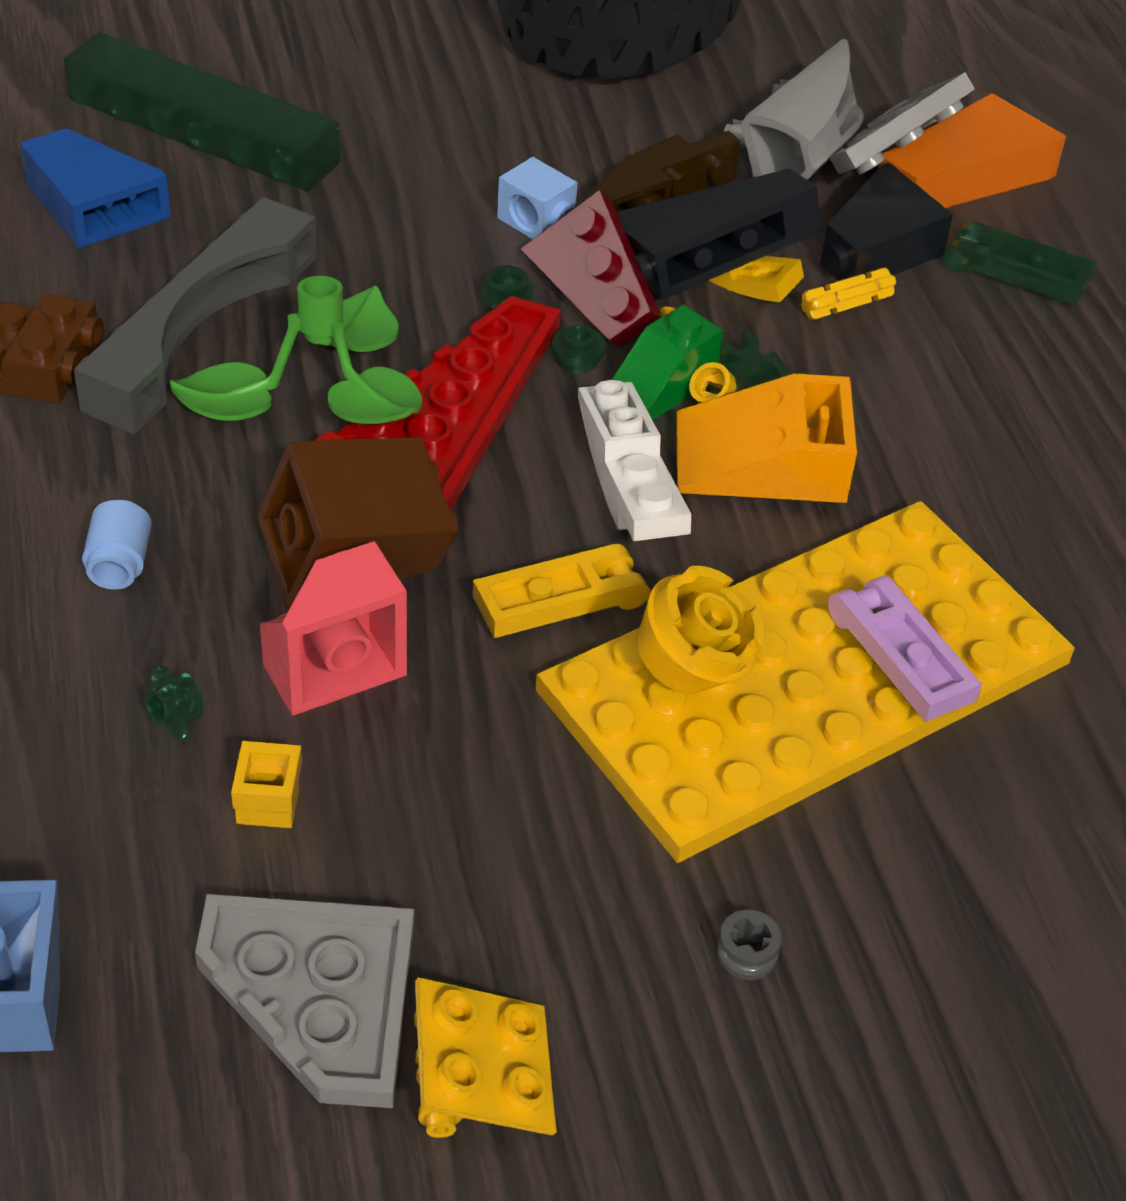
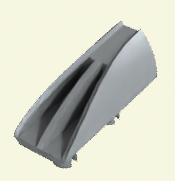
M841 39L791 80L780 79L781 84L773 85L772 95L747 114L744 120L733 119L734 125L726 124L724 132L728 130L740 139L739 150H747L753 177L790 168L808 180L860 128L864 119L863 110L856 103L850 73V49L848 41L845 39Z

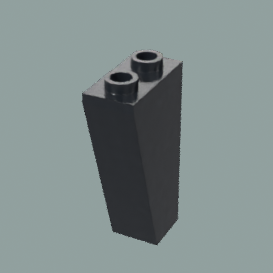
M790 168L617 212L634 251V259L642 271L649 289L662 300L822 232L817 186Z

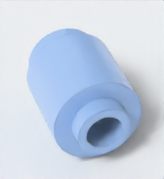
M110 500L99 504L94 509L82 556L86 574L94 584L106 589H123L130 586L134 579L141 574L152 527L151 518L143 508L128 500Z

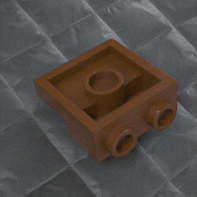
M48 293L42 294L35 307L0 301V393L60 405L70 386L76 384L74 369L84 357L89 355L92 349H97L102 341L103 320L97 317L95 302Z

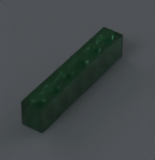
M102 32L95 34L64 58L70 100L303 191L309 192L340 164L339 122Z

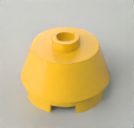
M691 566L683 574L663 578L653 587L646 605L637 636L639 654L647 669L656 679L678 692L698 693L741 679L751 670L755 663L756 653L764 645L765 626L758 607L755 605L748 611L741 599L728 588L734 580L716 569L705 566Z

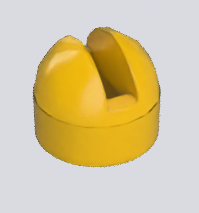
M710 362L700 366L693 373L689 389L692 397L700 404L737 392V385L734 376L725 366L720 363ZM709 384L721 391L716 395L705 391Z

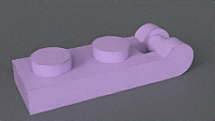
M883 575L866 582L864 589L854 592L852 589H846L830 596L828 600L829 612L835 624L839 628H848L925 722L977 701L982 684L888 576Z

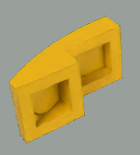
M764 256L709 281L744 296L780 303L804 278L801 259Z

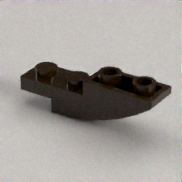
M729 130L691 144L685 141L679 134L637 152L620 163L595 186L588 198L600 190L611 198L616 212L735 181L740 139Z

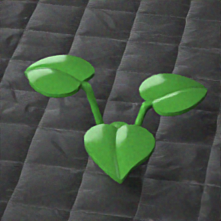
M312 276L299 282L297 286L298 313L288 315V329L272 373L267 378L266 374L256 366L242 362H231L205 368L185 379L170 380V387L174 395L190 410L200 415L223 421L243 420L257 416L271 407V395L268 391L278 386L297 333L301 331L305 334L307 341L314 344L334 346L337 349L342 372L347 380L338 382L329 389L328 406L338 417L352 423L380 424L406 418L410 414L420 412L422 408V397L417 386L403 373L387 367H373L359 375L351 365L348 349L355 352L375 351L390 345L399 335L397 319L386 305L378 287L374 285L343 301V286L341 282L328 276Z

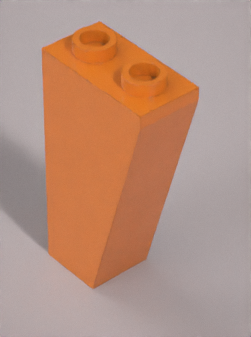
M991 93L924 130L925 133L906 146L902 148L895 146L882 153L885 160L878 164L877 170L881 165L891 163L943 207L947 208L1055 177L1066 135Z

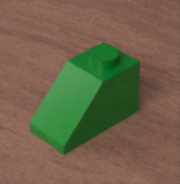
M683 304L644 329L612 380L624 383L632 382L651 419L655 420L692 396L689 389L690 379L700 366L710 362L719 363L723 330Z

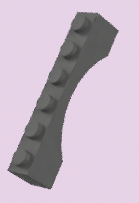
M262 197L247 212L242 213L233 225L217 239L211 241L199 256L188 266L182 268L176 277L155 296H151L142 308L123 325L118 326L112 335L90 355L80 361L74 369L80 412L136 435L168 403L166 383L170 364L181 343L195 327L213 313L237 300L265 290L290 285L317 259L316 216L266 197Z

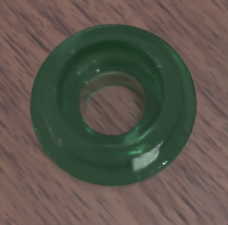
M501 265L491 269L481 286L483 301L494 309L511 296L532 301L533 285L529 281L527 273L516 266Z
M572 325L558 331L552 340V352L557 358L558 365L571 373L582 374L594 370L605 354L606 343L603 336L585 325Z

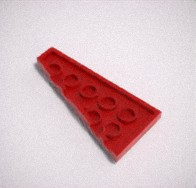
M511 296L471 325L468 337L454 347L446 344L433 353V362L420 372L413 368L405 374L414 382L421 394L422 408L420 412L387 423L359 424L351 422L336 434L328 430L315 441L422 437L430 461L437 465L440 479L439 484L447 505L453 509L559 329L561 310Z

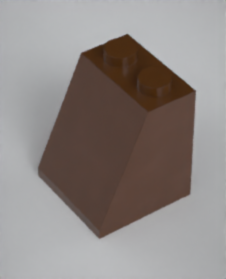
M422 437L288 442L257 515L288 611L316 560L375 541L399 580L439 568L450 545L456 539L458 523L455 512L447 505L439 484L440 479L437 465L430 461Z

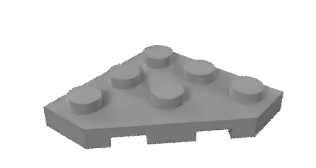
M966 72L910 95L872 120L867 125L869 129H863L845 143L846 149H839L829 159L838 174L852 169H856L859 175L865 173L885 160L882 153L895 146L898 148L906 146L925 133L923 128L936 120L939 123L961 110L964 106L960 99L975 90Z
M207 894L195 950L198 970L319 1103L393 1108L414 933L415 909Z

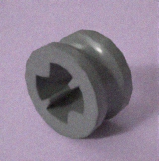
M745 909L736 911L728 916L721 926L720 939L718 941L717 957L720 965L729 974L744 980L761 979L770 974L777 964L778 952L781 948L782 933L779 925L769 915L758 910ZM744 937L750 945L761 943V951L755 952L749 945L738 947V938Z

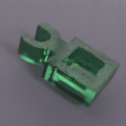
M749 331L743 333L741 349L732 347L725 338H722L719 363L725 366L734 376L737 391L793 374L776 352L764 355L759 353V340L753 333Z

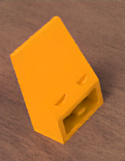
M794 373L678 410L676 414L677 488L679 492L700 495L847 503L857 456L850 377Z

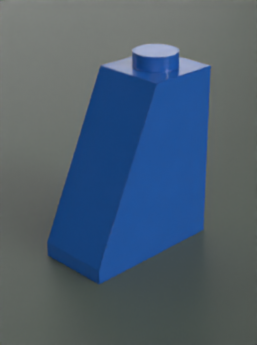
M67 128L20 142L27 186L77 248L171 217L167 176L158 168Z

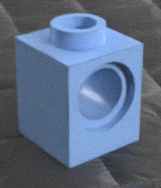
M531 157L499 177L497 218L534 239L576 208L578 182L535 157Z

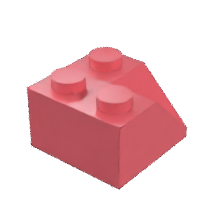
M375 541L316 560L288 613L260 623L263 666L292 716L407 676V591Z

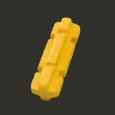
M879 268L867 272V278H865V274H859L825 285L826 290H824L823 286L806 290L802 294V303L800 304L802 312H805L810 320H818L830 316V310H832L833 314L870 304L872 302L871 298H873V301L889 298L895 293L894 285L897 284L895 276L891 275L887 268Z

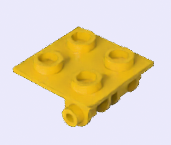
M418 977L415 980L416 1011L414 1013V1025L417 1028L418 1048L415 1052L416 1063L419 1065L416 1071V1079L420 1085L421 1106L418 1109V1120L422 1125L426 1126L427 1134L435 1138L451 1136L456 1132V1124L463 1118L553 1136L556 1133L545 1006Z

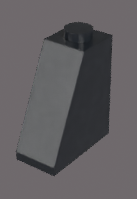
M891 163L883 164L827 223L820 265L838 281L859 274H865V278H867V272L879 268H887L891 275L898 274L944 255L953 214Z

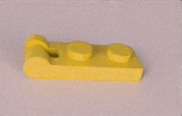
M611 544L473 580V598L493 637L498 638L619 606L623 610H633L647 601L650 596V588L640 573L632 571L634 562L627 549L621 544Z

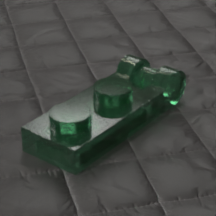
M975 221L966 222L961 226L955 236V240L950 243L943 255L945 266L955 273H965L971 269L998 278L1003 283L1018 285L1044 294L1050 299L1065 301L1077 305L1092 279L1096 262Z

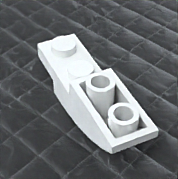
M606 380L598 383L596 386L578 388V399L589 448L606 502L617 529H628L633 541L691 534V512L660 456L661 435L632 382L624 383L617 380Z

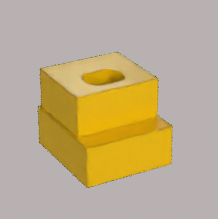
M242 741L231 791L236 824L292 828L302 766V750L300 745Z

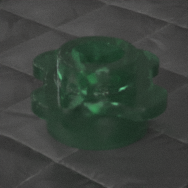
M163 665L154 667L151 670L152 688L145 695L146 711L156 725H165L170 736L174 740L184 739L188 736L187 724L198 720L203 713V697L196 681L185 672L171 675L168 668Z

